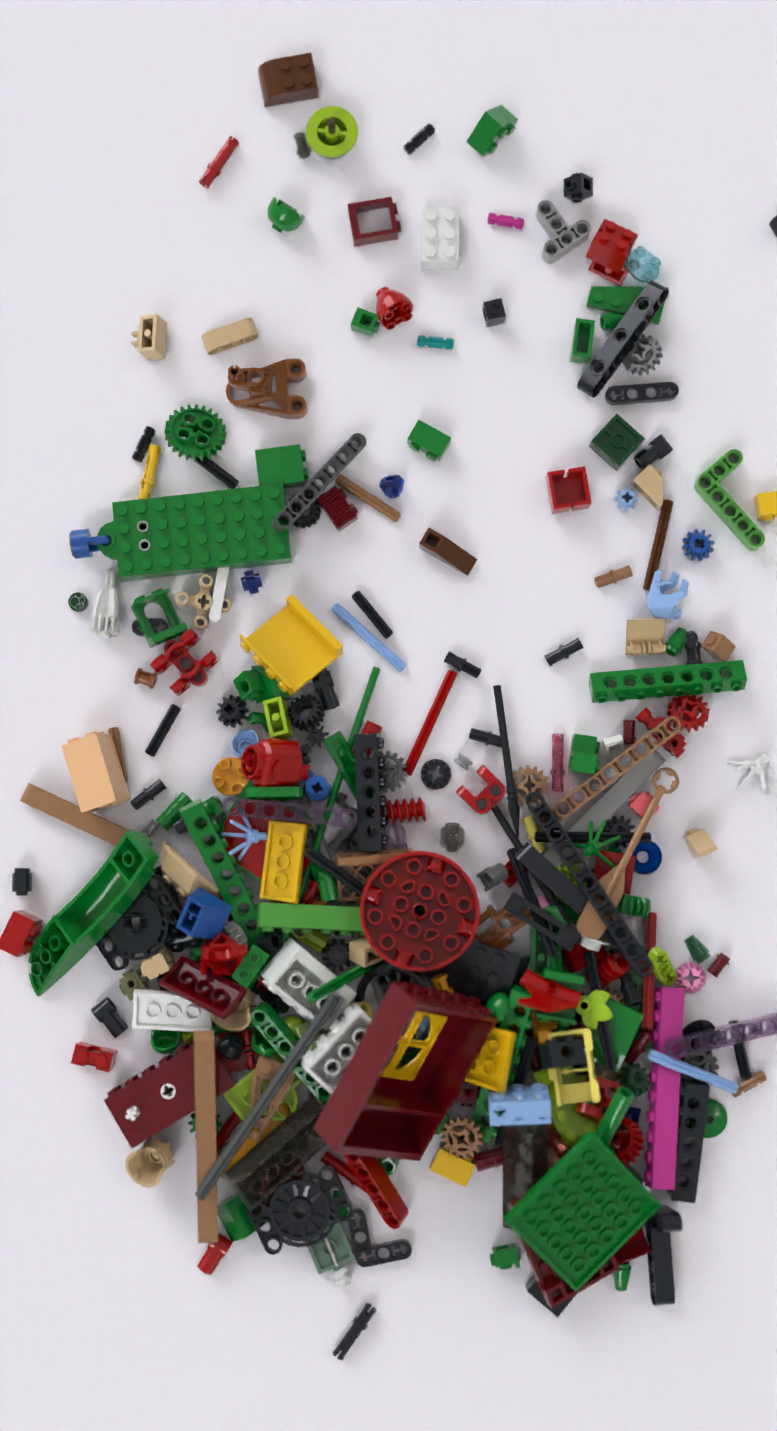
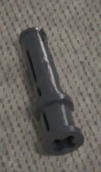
M613 949L608 951L609 954H615ZM627 971L619 977L622 984L620 990L624 993L627 1000L626 1006L633 1007L641 1004L643 998L639 997L636 989L637 983L632 981L631 975Z

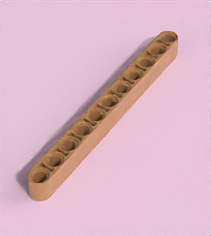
M214 1030L194 1031L197 1189L217 1161ZM217 1183L205 1200L197 1198L198 1243L218 1242Z

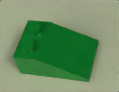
M608 998L605 1004L613 1014V1018L608 1020L617 1066V1069L613 1071L618 1073L644 1014ZM597 1026L596 1030L593 1029L591 1032L594 1062L605 1066Z

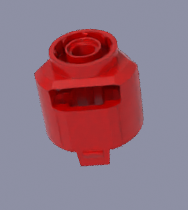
M268 738L260 740L259 743L247 746L241 758L242 773L246 779H251L254 787H295L298 780H307L310 765L302 764L299 741Z

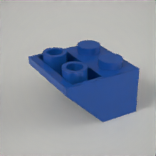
M199 887L188 896L176 928L191 937L214 939L222 932L233 907Z

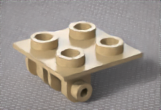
M665 618L627 620L625 655H650L666 652V645L664 644Z

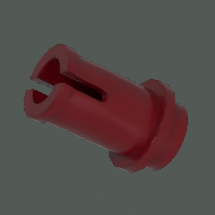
M623 720L624 744H633L637 740L635 737L636 721Z
M722 952L716 955L717 958L707 969L716 978L724 967L730 964L728 963L730 959Z

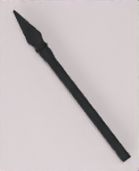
M495 685L493 689L507 783L508 810L518 838L520 807L517 801L516 786L514 785L501 685Z
M493 807L491 809L513 846L519 852L523 845L499 807ZM530 871L543 892L547 903L550 906H556L567 925L572 928L565 909L559 904L560 901Z

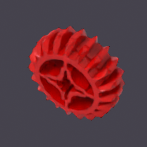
M624 1117L610 1145L615 1153H618L615 1154L618 1160L626 1167H629L631 1161L636 1163V1156L641 1157L639 1151L644 1150L642 1143L645 1141L639 1125L633 1122L632 1119Z

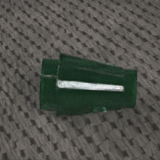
M694 935L684 940L693 961H696L698 965L711 956L709 954L710 950Z

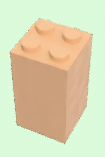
M93 731L86 733L84 738H72L67 740L68 744L62 745L81 813L99 811L131 800L111 734H104V731L98 733Z

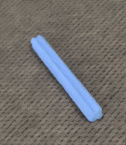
M339 603L332 607L331 610L395 669L399 672L403 671L406 667L404 661Z
M651 1050L649 1052L648 1059L650 1061L735 1094L738 1090L739 1085L733 1081L658 1051Z

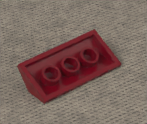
M184 956L178 959L159 982L160 986L224 1020L237 1011L247 992V989L221 975L213 974V971L207 968L206 974L201 975L200 964Z

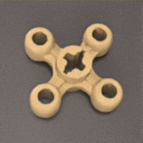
M207 573L199 577L200 591L197 595L191 596L184 591H180L175 595V602L178 606L193 605L196 608L197 615L193 619V626L197 630H204L207 627L206 613L212 605V597L209 590L214 580ZM203 578H208L209 584H204ZM203 595H205V600L208 601V604H205L202 609L201 603H198V600H201ZM179 596H185L186 601L180 602ZM224 597V602L227 603V608H222L223 613L228 612L232 606L231 601ZM202 619L204 625L198 626L197 620Z

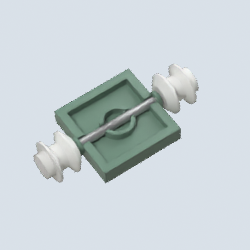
M339 1220L324 1240L309 1246L308 1249L318 1274L320 1275L334 1268L331 1274V1278H336L334 1286L339 1285V1288L350 1284L349 1280L352 1279V1276H347L346 1272L349 1268L341 1265L354 1260L355 1255L343 1225ZM331 1224L326 1226L325 1230L323 1231L324 1233L327 1232ZM317 1236L316 1238H314V1239H312V1240H309V1242L318 1239L319 1236Z

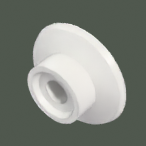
M581 935L583 938L580 945L599 952L601 945L610 944L601 938L592 940Z

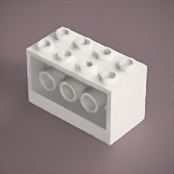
M291 937L259 973L264 978L262 982L274 994H278L285 1003L293 1006L304 1018L306 1017L310 1022H312L329 995L338 998V1005L322 1027L326 1031L329 1029L330 1024L339 1017L357 995L346 984L313 1004L309 1003L306 998L308 993L338 976Z
M356 1003L353 1005L349 1004L342 1012L344 1015L339 1020L335 1019L329 1026L330 1030L325 1035L321 1034L315 1041L316 1045L311 1050H306L301 1057L302 1060L300 1062L304 1070L330 1094L333 1093L372 1021V1018Z

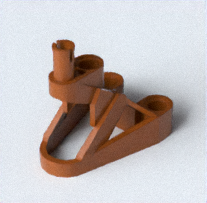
M294 358L284 359L262 368H239L237 365L234 368L232 365L228 369L227 399L233 406L285 419H301L307 414L306 401L301 396H288V383L301 382L305 379V364L302 360ZM296 367L301 368V372L298 374L292 372ZM272 375L276 376V393L272 392ZM261 377L259 382L251 381L253 378ZM232 387L238 390L249 391L250 398L239 401L234 400L230 395ZM273 400L282 409L260 406L259 404ZM300 404L303 407L301 410L295 411L293 406Z

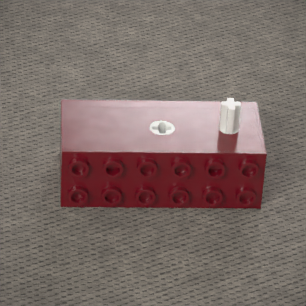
M194 1040L192 1041L193 1045L190 1047L187 1043L175 1051V1056L167 1055L158 1062L159 1065L157 1067L154 1064L141 1072L142 1076L139 1077L136 1074L124 1082V1087L118 1085L107 1093L108 1097L104 1099V1102L131 1149L195 1111ZM214 1040L216 1098L234 1087L238 1079L230 1069L225 1058L221 1055L218 1045Z

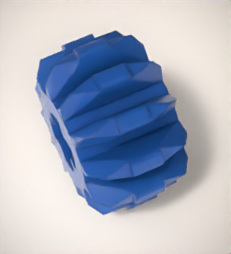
M694 529L693 533L689 531L686 534L688 538H683L682 540L685 545L681 548L688 550L684 555L688 556L691 554L692 561L697 556L699 562L703 560V557L709 558V553L714 551L711 546L715 544V541L708 540L712 535L708 534L705 536L704 529L700 534L698 529ZM701 543L700 547H695V544Z

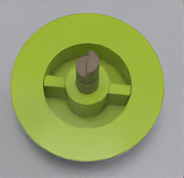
M328 106L319 109L310 117L306 126V138L310 147L322 157L338 159L345 156L354 147L358 138V126L355 118L347 110L336 106Z

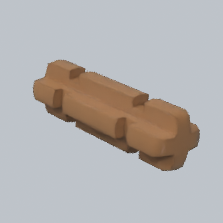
M760 1070L754 1073L755 1076L751 1075V1077L738 1082L737 1092L731 1094L734 1097H738L742 1094L741 1092L745 1093L758 1086L757 1083L765 1082L767 1078L764 1072Z

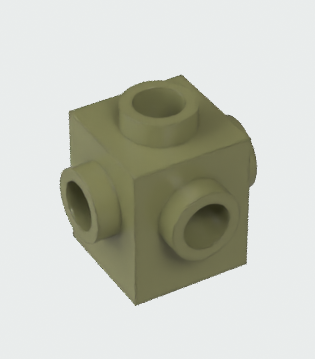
M130 969L123 973V978L119 980L121 992L127 995L130 1001L133 1000L134 989L151 990L147 984L149 982L148 977H144L140 970L134 971Z

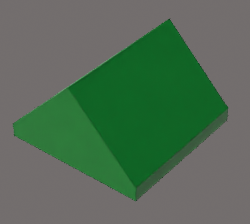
M248 1188L217 1204L218 1217L230 1240L233 1242L245 1239L256 1231L247 1213V1206L253 1199ZM252 1204L251 1210L254 1213H260L257 1204ZM266 1221L260 1223V1228L266 1224Z

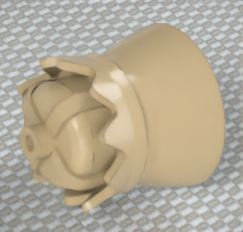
M236 982V984L247 989V992L237 1011L225 1020L211 1013L214 1023L229 1031L243 1030L251 1022L250 1008L254 1002L255 992L251 993L250 988L244 987L239 982Z
M150 1137L140 1149L130 1153L126 1158L125 1166L132 1180L147 1188L158 1185L163 1172L175 1163V1160H172L174 1152H171L169 1148L170 1142L164 1143L160 1138L153 1139Z

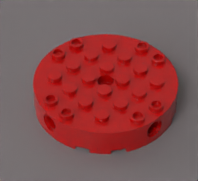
M428 851L408 852L387 860L369 878L363 890L360 903V918L363 932L374 951L391 965L412 972L434 971L458 959L471 944L477 931L480 916L477 892L470 877L451 859ZM417 906H422L426 910L425 914L421 917L414 914V909Z

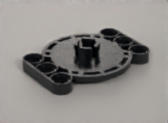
M152 875L128 909L96 944L109 966L115 971L127 968L129 960H142L156 954L164 946L168 938L170 924H177L178 920L175 921L172 918V912L177 910L181 915L183 907L161 876ZM152 878H155L158 882L156 889L150 886ZM163 894H166L169 898L166 905L161 902ZM133 917L140 918L137 920L136 929L132 926ZM107 940L112 943L111 951H107L105 948ZM143 952L144 956L134 957L136 953ZM117 956H120L123 960L121 967H118L115 963Z
M323 1165L318 1175L307 1171L286 1173L276 1179L269 1187L264 1201L260 1198H254L247 1206L248 1216L266 1252L271 1255L278 1254L282 1249L283 1243L295 1247H309L321 1242L330 1234L337 1219L348 1221L351 1219L354 1211L347 1192L335 1168L331 1165ZM322 1171H331L332 1178L325 1180L321 1175ZM297 1175L309 1176V1179L297 1178ZM292 1176V1179L287 1180L282 1184L281 1180ZM277 1185L274 1195H269L273 1187ZM338 1188L341 1191V1196L338 1198L332 1197L330 1190ZM254 1203L259 1204L262 1208L261 1212L254 1213L251 1210V1205ZM297 1203L304 1204L307 1208L306 1215L299 1213L297 1210L294 1211V1205ZM341 1206L348 1207L350 1214L347 1216L341 1215L339 1208ZM263 1221L268 1222L270 1230H261L260 1223ZM327 1224H331L327 1232L324 1233L323 1231L325 1230ZM317 1236H319L318 1239L309 1242V1240H312V1239L316 1238ZM274 1239L278 1241L279 1247L271 1249L268 1242Z

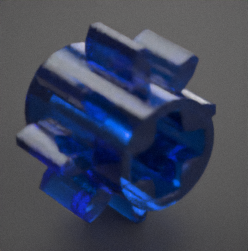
M253 570L244 572L245 577L240 578L244 592L249 590L250 595L258 593V588L263 587L259 573L254 574Z

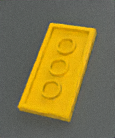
M269 820L260 899L289 903L299 902L308 825Z

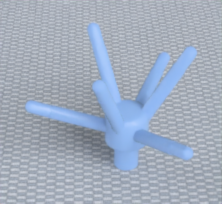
M242 808L239 809V812L247 827L234 820H230V823L246 833H221V836L244 837L246 839V842L229 852V855H232L244 848L237 858L238 861L243 858L252 843H258L259 840H267V832H259L258 829H253Z

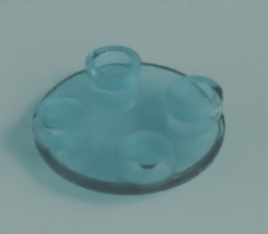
M638 246L630 251L626 259V266L633 278L639 282L648 283L658 277L659 266L661 265L659 258L654 257L642 246Z

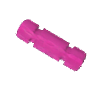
M489 213L488 224L495 225L497 223V226L508 228L514 226L515 229L519 230L524 225L523 218L517 217V219H514L512 216L501 214L496 216V213Z

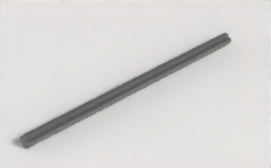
M329 995L195 1192L198 1199H206L338 1005V998Z

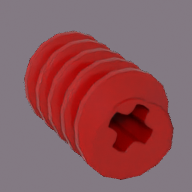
M418 797L417 803H415L414 798H411L409 804L405 798L402 800V804L399 803L398 799H395L394 805H392L390 799L387 800L386 815L388 822L389 818H391L393 824H395L397 818H399L400 822L403 823L405 817L409 823H411L412 817L415 818L416 822H419L420 816H422L425 822V804L421 797Z
M610 953L607 957L597 962L602 989L628 971L627 960L621 953ZM586 970V971H585V976H586L587 981L589 982L588 973H587V970Z

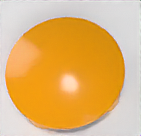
M233 757L220 760L212 773L214 787L220 793L227 796L240 794L250 780L246 779L242 773L241 760Z

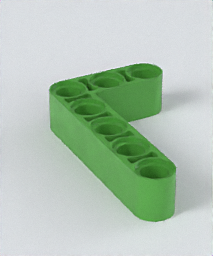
M731 449L699 476L694 483V489L748 550L755 551L764 544V534L719 484L743 460V455L739 450ZM728 457H735L737 462L731 463ZM714 469H721L722 475L715 474ZM701 480H705L708 483L707 488L701 486ZM713 494L719 495L721 501L716 502L713 499ZM725 509H731L733 511V516H728L725 512ZM738 523H744L746 530L739 529ZM751 537L758 539V545L751 542Z

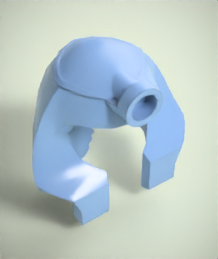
M657 570L654 573L647 597V607L649 613L655 618H665V620L669 618H674V620L681 619L682 612L676 604L687 596L689 582L682 579L679 591L664 595L665 591L677 586L679 580L677 572H672L670 580L662 581L661 571Z

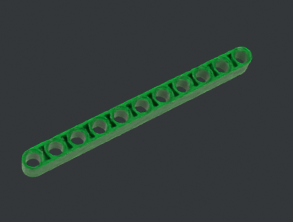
M261 1002L251 1013L250 1019L279 1055L286 1060L299 1041V1038L270 1004ZM299 1061L293 1071L325 1107L331 1094L323 1089V1086L304 1070ZM376 1157L387 1176L395 1173L400 1159Z

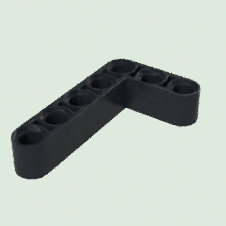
M662 1205L645 1222L646 1240L651 1249L647 1256L650 1296L654 1306L675 1303L670 1232L682 1230L680 1213L667 1205Z

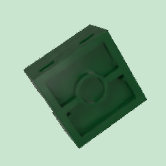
M616 414L592 439L589 447L617 472L629 456L642 445L645 438L622 417Z

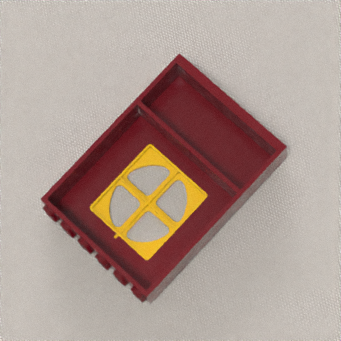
M393 981L314 1126L315 1131L335 1153L420 1161L498 1019L492 1015V1010L480 1004L481 1001L475 996L470 995V997H466L461 993L452 994L447 990L442 992L433 987L428 989L419 984L413 986L404 981L402 983ZM416 1013V1015H415L414 1019L412 1020V1022H411V1024H410L408 1030L406 1031L405 1035L402 1036V1035L404 1034V1032H405V1030H406L408 1024L410 1023V1021H411L413 1015ZM428 1015L431 1024L428 1038L425 1041L412 1039L424 1016ZM399 1044V1046H398L396 1052L394 1053V1055H393L391 1061L389 1062L388 1066L386 1067V1065H387V1063H388L390 1057L392 1056V1054H393V1052H394L396 1046ZM408 1046L421 1048L419 1054L410 1063L400 1069H396Z

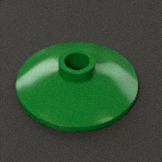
M709 1098L706 1117L712 1116V1121L710 1123L705 1122L704 1138L718 1136L723 1132L727 1124L725 1108L718 1101ZM688 1118L690 1125L694 1122V1118Z

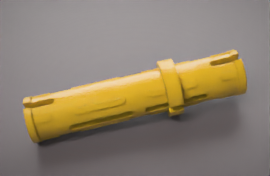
M157 445L149 446L143 479L140 480L141 489L138 499L151 498L152 489L155 487V474L162 449Z

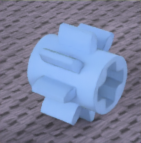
M628 487L623 492L618 490L617 494L620 497L614 498V501H618L616 508H624V512L627 511L628 507L634 509L635 505L633 502H637L639 499L634 497L636 491L631 492ZM624 496H627V499L629 500L628 503H625V499H623Z

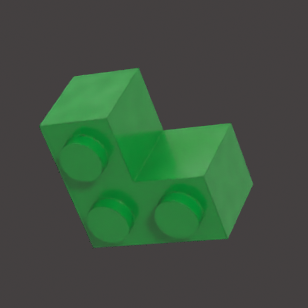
M503 105L487 110L466 142L482 157L489 153L492 154L498 147L497 142L499 139L513 133L518 119Z
M581 734L572 735L567 773L591 776L599 770L600 760L597 759L595 754L599 752L600 742H597V737Z

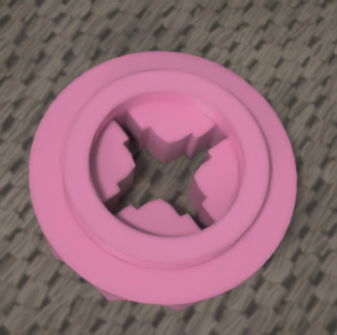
M686 962L677 968L675 983L678 988L685 989V993L693 994L700 991L705 985L706 975L703 968L698 964ZM690 972L693 976L698 977L693 979L691 984L688 980L682 979L689 976Z

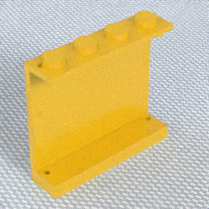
M291 594L286 598V607L247 638L242 634L239 637L242 650L245 653L249 652L253 656V661L258 666H263L267 676L270 679L274 678L278 682L279 688L283 692L287 691L292 696L343 654V645Z

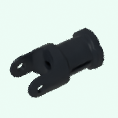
M689 631L684 645V650L687 651L686 665L703 663L700 656L701 643L698 641L697 634L694 631Z

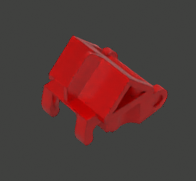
M220 932L214 939H208L200 948L202 954L200 973L205 975L206 968L210 967L213 970L212 973L217 976H232L247 954V947L242 944L237 945V941Z

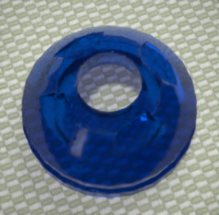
M653 841L650 843H638L632 854L636 856L634 872L638 874H651L659 868L662 862L661 850ZM640 851L648 854V860L645 863H641L637 859V854Z

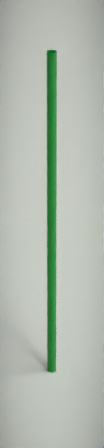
M377 667L372 669L347 742L351 751L354 748V734H358L380 672V668ZM339 769L311 847L317 852L319 851L343 780ZM312 861L302 874L299 902L292 904L301 903V898L304 895L314 865ZM282 932L283 942L289 939L290 933Z

